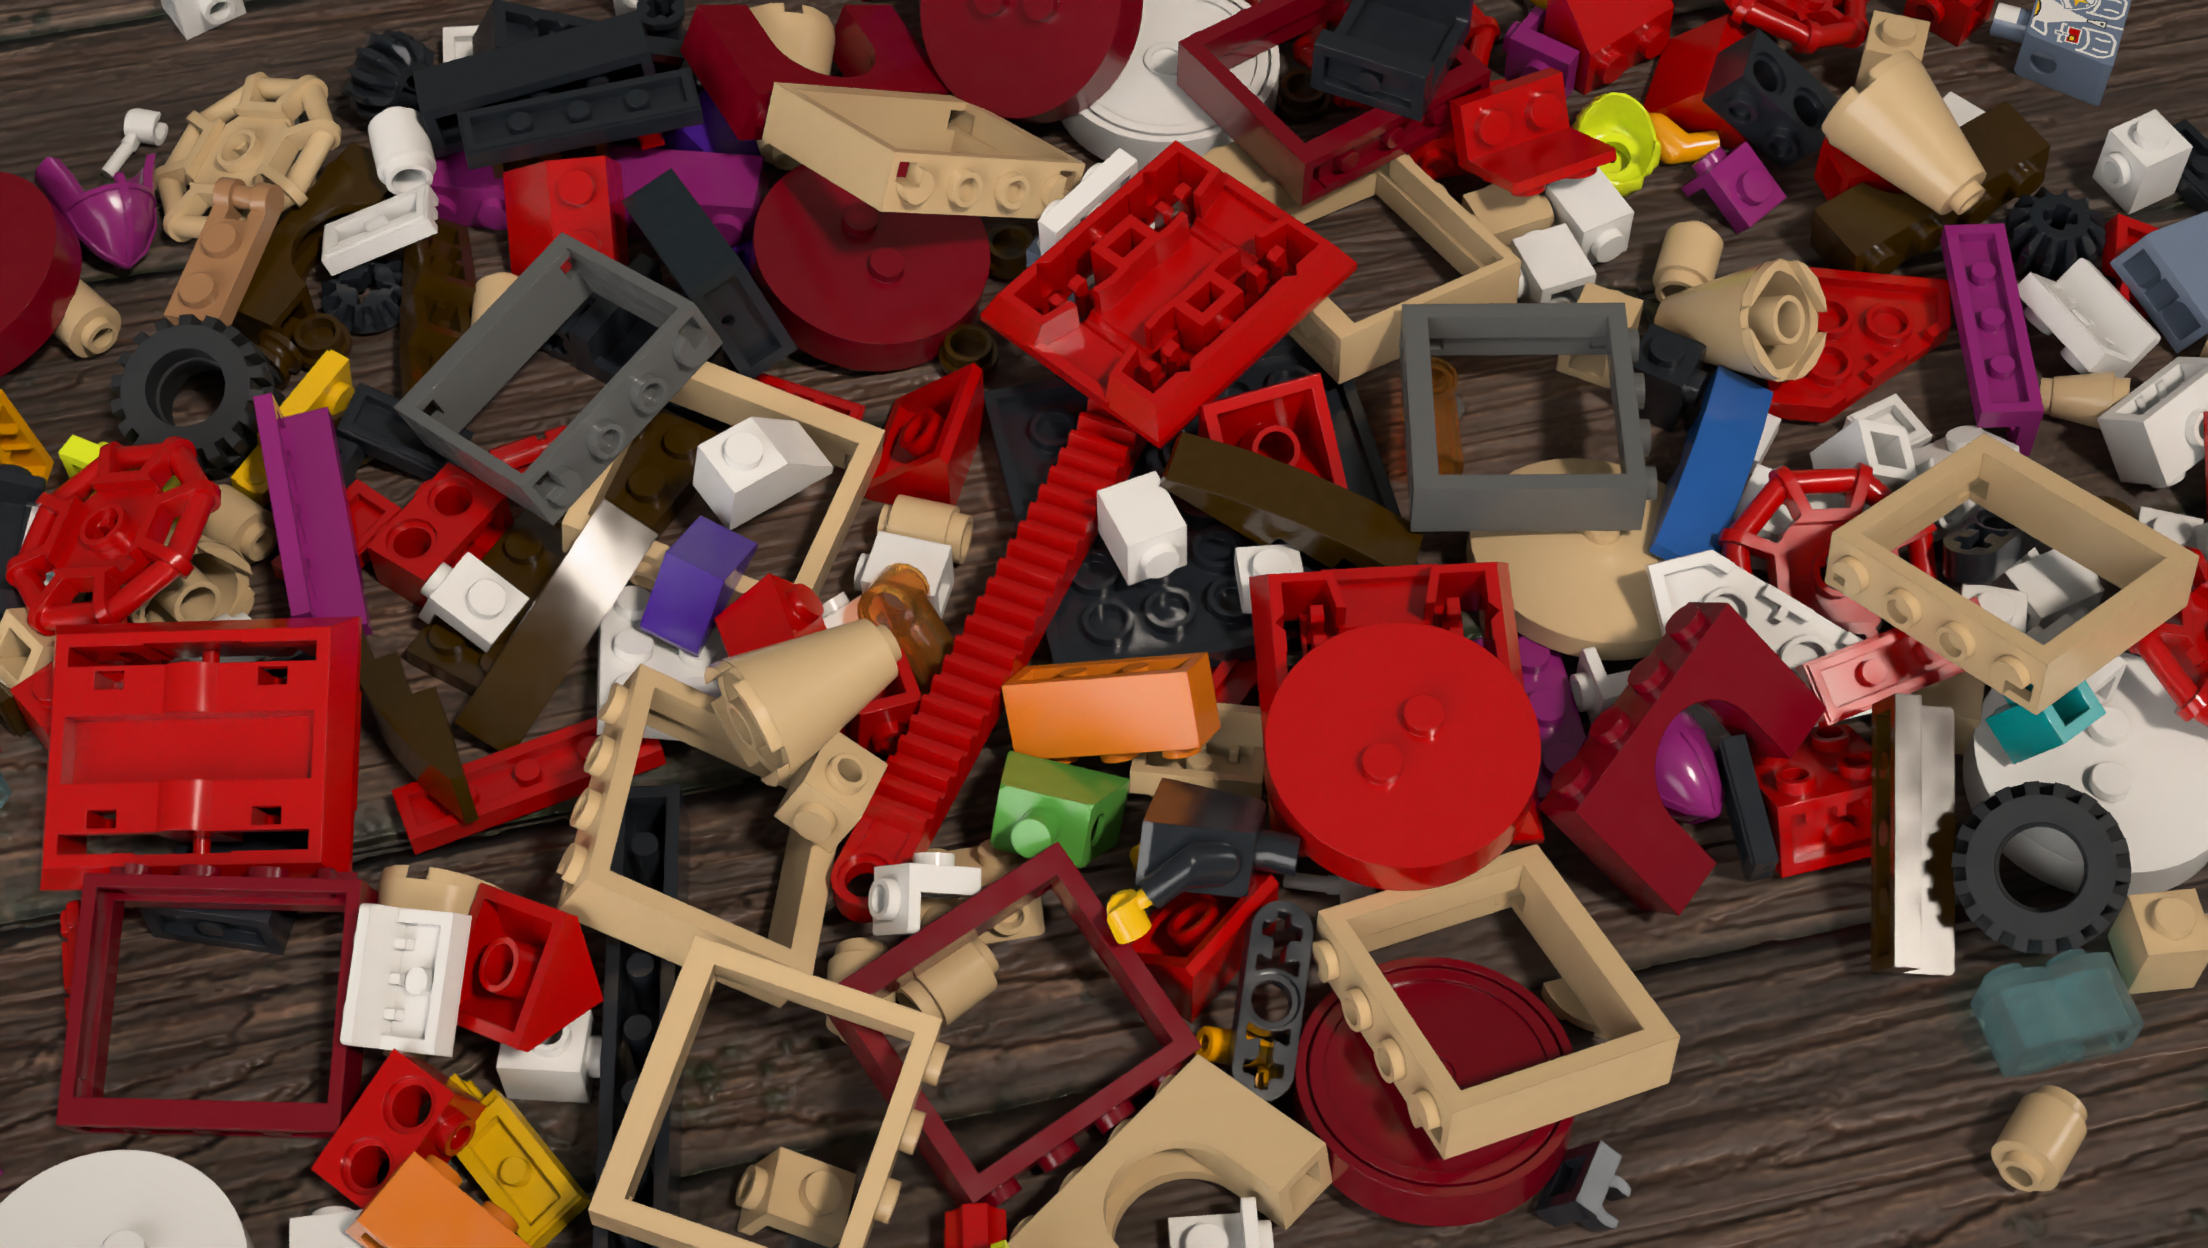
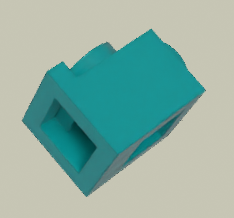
M2084 680L2038 715L2031 713L2002 694L2007 704L1998 707L1985 720L2012 763L2017 764L2067 743L2104 716L2106 711L2086 680ZM2029 684L2025 689L2032 692L2033 685Z

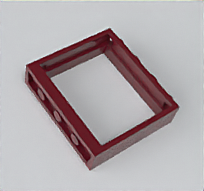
M1264 0L1178 41L1177 85L1302 207L1453 130L1449 101L1489 88L1491 70L1462 45L1421 122L1374 108L1304 143L1229 68L1345 13L1353 0Z
M1058 841L838 983L884 999L1052 889L1162 1046L1161 1050L980 1173L972 1165L921 1090L914 1109L925 1112L926 1117L916 1147L958 1208L962 1204L988 1203L995 1208L1001 1204L1004 1205L1023 1190L1016 1179L1038 1164L1044 1173L1048 1174L1080 1151L1074 1140L1095 1125L1102 1135L1116 1128L1122 1121L1137 1112L1131 1100L1150 1087L1157 1092L1160 1084L1168 1075H1177L1187 1065L1186 1063L1202 1048V1045L1131 944H1119L1115 940L1107 923L1108 914L1105 907ZM827 1014L889 1105L904 1064L882 1032Z
M125 863L124 867L111 866L110 873H84L56 1125L78 1134L331 1140L360 1098L364 1047L343 1045L340 1041L359 908L362 903L377 904L378 892L362 879H357L358 872H337L332 867L316 869L315 878H289V870L273 866L248 867L246 877L220 876V868L198 864L178 866L177 875L152 874V867L135 863ZM124 907L345 912L328 1102L103 1098Z

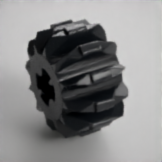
M387 29L382 34L371 33L367 38L365 48L356 47L357 58L354 64L346 68L351 74V79L347 82L343 91L350 96L349 108L357 112L360 117L369 121L390 107L399 106L420 111L412 71L433 66L434 51L427 48L424 43L415 40L413 36L401 31L394 32Z
M2042 186L2033 196L2021 195L2018 202L2014 204L2010 215L2006 216L2004 221L2012 262L2017 263L2018 276L2031 272L2047 279L2054 278L2057 281L2080 258L2089 260L2093 265L2095 264L2097 257L2101 256L2104 249L2106 231L2102 229L2103 213L2089 210V197L2075 200L2068 196L2066 188L2058 195H2053Z

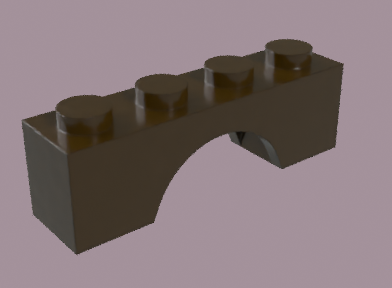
M2004 101L1960 126L1964 136L1987 173L1981 184L1985 189V193L1969 210L1960 215L1954 210L1945 215H1940L1909 194L1885 192L1861 182L1813 209L1810 246L1831 269L1891 274L1899 264L1920 252L1929 253L1941 245L1940 240L1944 225L1980 224L2000 206L2016 197L2020 198L2022 194L2031 195L2044 182L2051 145L2007 101Z
M351 142L336 160L331 161L325 167L322 176L305 194L308 200L300 208L296 205L290 207L286 217L273 230L232 322L235 328L253 344H256V336L263 329L279 332L291 341L294 329L299 321L309 315L316 314L305 282L311 270L321 260L324 226L396 196L378 178L372 150Z

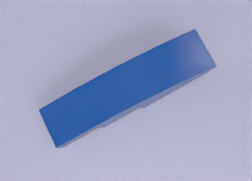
M1721 365L1717 367L1707 383L1700 413L1687 432L1679 465L1667 482L1649 552L1664 560L1705 550L1720 552L1721 547L1717 544L1721 529L1729 528L1759 446L1774 392Z

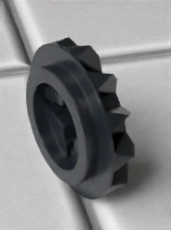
M380 256L333 275L331 280L321 283L323 295L321 304L324 313L336 317L348 328L349 332L357 334L384 331L400 323L402 261L399 259L387 262L383 256ZM376 283L378 290H371L368 296L364 297L361 304L358 292L365 291L368 284Z

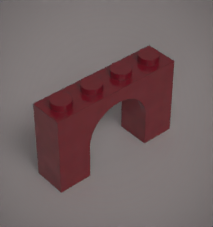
M697 5L680 49L683 57L738 140H762L774 82L951 95V91L937 75L929 57L891 5H843L834 28L835 46L833 61L844 77L821 74L791 60L775 46L748 5Z
M1688 602L1687 605L1678 609L1669 618L1665 626V635L1651 654L1633 667L1628 675V685L1612 707L1602 712L1594 720L1589 730L1590 737L1576 756L1555 773L1551 781V790L1538 806L1642 910L1679 916L1717 864L1671 817L1664 807L1658 792L1655 775L1656 755L1661 738L1672 720L1687 707L1698 703L1731 736L1745 734L1751 756L1791 759L1827 709L1729 603Z

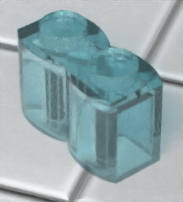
M2071 949L2054 956L2047 962L2046 967L2023 968L2019 963L1999 966L1984 976L1970 1003L2004 1077L2033 1074L2056 1067L2065 1062H2081L2120 1052L2132 1046L2145 1025L2109 952L2086 954L2083 949Z

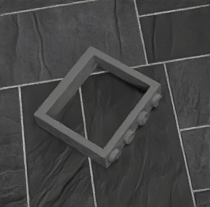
M561 232L393 408L425 445L549 524L554 525L723 342L694 302ZM570 257L569 262L573 267L565 275L560 266ZM592 292L659 328L523 474L459 435V432ZM432 401L438 409L429 416L423 410ZM545 473L549 475L540 486L535 484Z
M1625 302L1402 304L1399 355L1411 532L1619 531L1642 529L1646 500L1657 499V471L1655 466H1645L1644 457H1649L1651 451V424L1649 419H1639L1638 410H1643L1645 404L1644 373H1634L1633 365H1637L1639 360L1638 328H1628ZM1607 354L1621 474L1439 475L1430 356Z

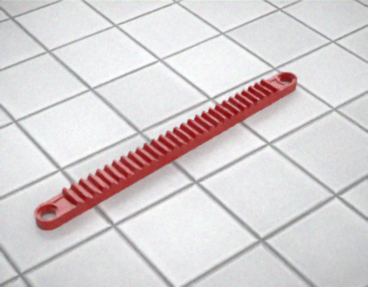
M1090 398L1086 413L1081 411L1079 415L1077 429H1071L1069 433L1067 447H1061L1059 451L1057 465H1051L1047 483H1041L1037 501H1031L1029 504L1027 519L1019 522L1015 540L1010 538L1005 558H999L994 578L989 576L984 596H978L976 599L974 614L972 616L967 615L962 635H956L951 655L946 654L943 658L940 675L935 674L933 676L930 693L928 695L923 694L918 714H912L907 734L900 735L896 754L894 756L889 755L887 759L888 766L862 818L855 825L833 865L830 878L835 906L843 916L852 921L861 923L873 922L868 906L869 896H856L847 889L848 883L854 877L864 873L874 874V867L913 863V853L927 852L1005 707L1001 686L1028 665L1099 533L1097 491L1127 481L1148 442L1147 439Z

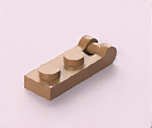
M221 177L217 180L212 197L214 205L163 314L175 326L179 325V315L194 314L202 322L207 315L218 318L227 327L232 325L284 206V193L279 185L258 182L254 187L246 186L242 179ZM243 210H250L246 221L239 220Z

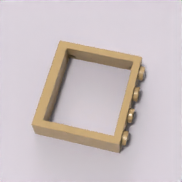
M774 82L762 140L881 212L1040 219L1042 213L1051 202L1057 199L1062 200L1081 183L1085 163L1000 116L952 95ZM951 110H953V111H952V115H951V119H950V123H948V122H949V118H950V114H951ZM900 162H909L906 177H896Z
M1404 154L1302 207L1274 179L1250 188L1303 224L1376 194L1463 275L1460 278L1356 323L1329 298L1323 301L1288 334L1338 384L1400 358L1399 340L1402 304L1517 303L1521 260L1512 253L1510 247L1505 246L1482 225L1478 217L1470 214L1452 198L1442 184L1435 182L1415 164L1409 154Z
M706 361L672 397L670 402L732 426L749 417L798 421L829 462L846 469L794 584L801 583L808 586L819 596L881 461L885 430ZM631 443L568 509L562 521V549L564 553L570 548L604 498ZM654 540L629 580L635 586L652 592L663 558L670 546ZM743 575L725 609L759 581Z
M1983 433L1832 532L1825 583L2031 713L2038 715L2184 609L2188 604L2199 555ZM1970 499L2122 590L2045 645H2042L1890 551ZM2029 684H2032V692L2025 689V687Z
M640 663L623 685L619 683L611 685L608 700L598 712V719L604 721L605 725L603 733L593 743L585 761L584 772L591 774L589 787L580 795L571 815L570 826L577 828L574 843L565 851L557 869V873L562 874L561 879L564 880L557 909L578 916L579 923L680 966H683L693 937L696 935L813 975L831 881L830 875L834 865L837 846L829 853L814 842L805 839L790 827L768 939L610 871L645 725L762 778L771 774L761 762L749 768L740 757L715 714L711 703L715 697ZM797 771L788 780L779 784V786L788 789ZM720 977L717 979V982L778 1008H781L788 1001Z
M1537 844L1499 855L1486 867L1455 883L1419 891L1385 890L1318 911L1315 942L1312 943L1311 948L1313 960L1318 966V979L1323 983L1328 982L1341 1001L1342 1011L1347 1024L1354 1032H1361L1373 1050L1375 1063L1380 1075L1387 1083L1394 1082L1407 1102L1409 1115L1415 1129L1421 1126L1424 1128L1444 1160L1670 1082L1680 1035ZM1512 907L1608 1042L1460 1090L1368 952Z
M694 935L588 1208L592 1225L659 1248H768L633 1201L716 981L720 977L911 1042L838 1247L866 1248L875 1220L889 1224L902 1182L892 1179L890 1176L899 1151L913 1155L926 1113L914 1108L922 1085L926 1083L936 1087L940 1079L950 1048L949 1045L938 1042L943 1019Z

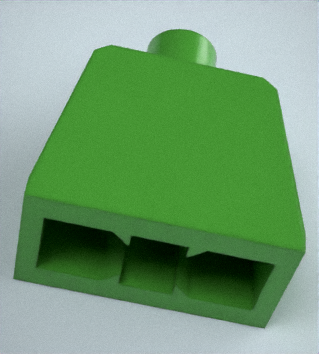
M1009 751L1001 779L990 845L995 849L1019 854L1031 859L1058 841L1077 868H1082L1118 843L1130 779Z

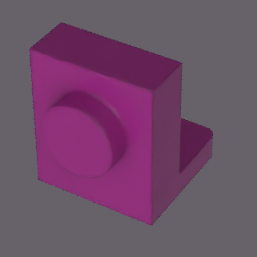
M1535 6L1522 23L1515 21L1511 25L1504 38L1502 51L1507 53L1504 78L1513 80L1552 67L1563 72L1567 99L1574 90L1580 51L1543 35L1546 10Z
M1747 141L1727 153L1719 145L1705 154L1691 166L1697 175L1681 187L1687 197L1704 188L1737 234L1753 226L1787 197Z

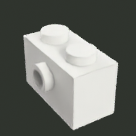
M2178 356L2097 418L2121 482L2149 484L2153 488L2169 487L2183 480L2186 477V471L2205 457L2203 412L2208 411V358Z

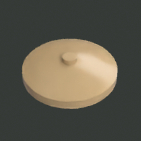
M1564 458L1526 465L1509 474H1621L1619 464L1601 460ZM1657 480V499L1646 500L1641 530L1469 531L1466 542L1467 563H1508L1517 632L1549 649L1580 657L1581 649L1595 646L1601 660L1617 661L1647 657L1663 637L1645 565L1665 561L1649 552L1666 485Z

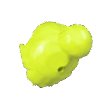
M1604 93L1595 97L1585 107H1582L1581 112L1576 116V121L1572 125L1573 129L1615 147L1617 160L1613 163L1599 166V168L1620 195L1627 198L1633 192L1642 189L1645 176L1651 175L1658 166L1661 154V144L1656 138L1654 123L1644 106L1625 93Z

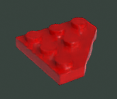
M1809 267L1818 278L1826 298L1827 312H1818V332H1827L1825 346L1817 364L1803 378L1784 382L1765 379L1764 388L1774 392L1768 414L1781 419L1826 423L1945 342L1951 326L1948 280Z

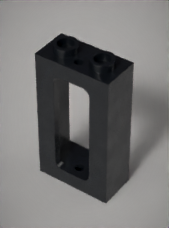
M672 168L621 201L685 297L696 304L723 342L721 348L741 375L754 379L798 349L739 257Z

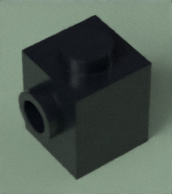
M1651 323L1639 342L1638 364L1633 365L1634 373H1644L1645 404L1643 410H1638L1639 419H1649L1650 424L1672 433L1688 405L1692 407L1697 406L1710 376L1709 373L1702 371L1706 345Z

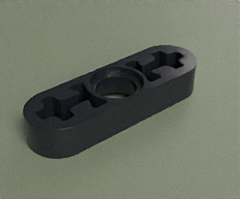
M1981 507L1943 538L1941 571L1945 577L1956 582L1967 584L1987 583L2001 576L2041 541Z
M1283 900L1273 901L1264 905L1247 924L1226 1065V1074L1268 1103L1282 1096L1290 1088L1294 1079L1313 941V926L1307 913L1295 903ZM1277 918L1285 920V931L1295 935L1296 941H1290L1282 948L1278 967H1292V975L1275 968L1256 970L1255 968L1256 962L1265 966L1272 959L1273 938L1262 935V929L1269 928ZM1261 984H1272L1279 987L1285 993L1288 1000V1010L1282 1020L1276 1022L1265 1021L1254 1012L1251 996L1255 987ZM1246 1030L1263 1037L1284 1036L1283 1044L1274 1040L1267 1047L1266 1067L1276 1070L1277 1078L1265 1083L1262 1090L1254 1087L1255 1080L1253 1075L1243 1072V1065L1250 1064L1257 1058L1261 1038L1247 1039Z

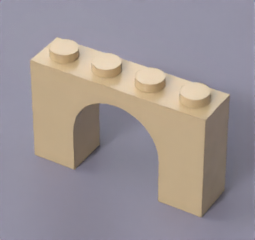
M1197 1054L1177 1075H1168L1157 1089L1155 1097L1133 1119L1129 1118L1122 1121L1110 1135L1107 1145L1085 1166L1077 1167L1071 1171L1062 1182L1058 1193L1036 1215L1024 1218L1015 1227L1009 1238L1008 1245L1010 1248H1119L1114 1242L1115 1232L1127 1208L1139 1196L1155 1186L1180 1179L1210 1181L1227 1188L1240 1198L1255 1197L1257 1210L1281 1228L1287 1230L1333 1182L1326 1143Z

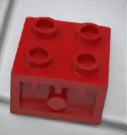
M1552 67L1449 101L1459 167L1481 177L1486 182H1491L1511 192L1514 196L1528 197L1540 194L1546 190V184L1564 178L1581 179L1592 176L1597 172V167L1617 160L1615 147L1570 127L1563 72Z
M1834 723L1823 728L1819 726L1814 727L1791 759L1751 756L1763 803L1768 807L1769 825L1779 858L1778 864H1775V871L1782 878L1871 857L1872 747L1849 725Z

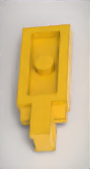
M332 349L330 351L326 350L279 407L283 416L287 417L328 407L331 416L346 410L354 394L349 359ZM258 432V445L231 476L232 487L262 507H265L271 499Z
M454 1073L449 1079L486 1105V1108L476 1121V1130L471 1141L456 1156L491 1201L505 1210L518 1223L519 1229L516 1233L532 1248L545 1247L591 1203L590 1198L511 1100L505 1098L495 1089L485 1096L473 1081L469 1080L466 1082L458 1074Z

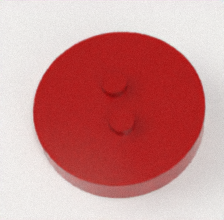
M1384 622L1345 631L1316 646L1293 666L1283 679L1270 706L1265 732L1264 779L1273 811L1286 833L1301 836L1300 849L1303 853L1331 873L1348 881L1367 887L1393 891H1419L1455 883L1486 867L1511 844L1520 831L1532 804L1541 762V739L1536 714L1530 699L1520 682L1497 657L1479 644L1455 632L1436 626L1410 622Z

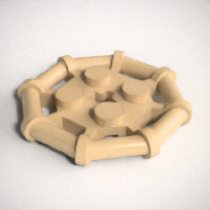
M257 72L247 76L242 87L204 111L198 113L193 110L186 118L189 122L187 128L165 165L156 168L154 172L155 190L160 195L165 214L163 219L165 233L177 242H186L192 238L198 239L208 216L201 215L209 207H213V189L215 183L221 177L242 179L246 186L254 187L258 182L277 184L284 193L282 212L293 205L300 208L308 200L305 193L330 150L340 145L342 130L333 121L327 102L328 87L325 82L315 75H305L299 79L270 78L263 72ZM306 111L309 121L295 125V120ZM300 153V155H299V157L297 158L296 162L294 163L292 169L290 170L288 176L286 177L285 175H286L288 169L290 168L291 164L293 163L295 157ZM188 184H189V185H190V189L186 192L187 186H188ZM243 210L239 220L246 221L250 210Z

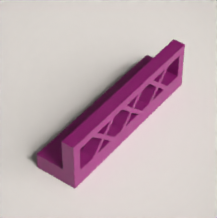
M2005 224L1944 225L1940 242L1977 428L2005 427L2008 441L2018 445L2022 455L2030 456L2044 413V407Z
M272 392L254 396V407L291 617L360 616L366 636L372 635L373 631L334 421L329 409L325 407L284 417Z

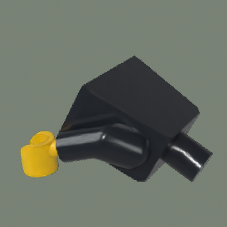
M1162 778L1143 820L1141 841L1131 849L1129 855L1136 872L1135 886L1142 888L1137 892L1133 889L1116 892L1107 903V923L1115 940L1119 944H1126L1145 935L1151 929L1152 924L1144 909L1153 904L1161 909L1183 892L1240 898L1248 896L1256 870L1295 876L1300 854L1301 836L1263 829L1266 803L1261 799L1174 779Z

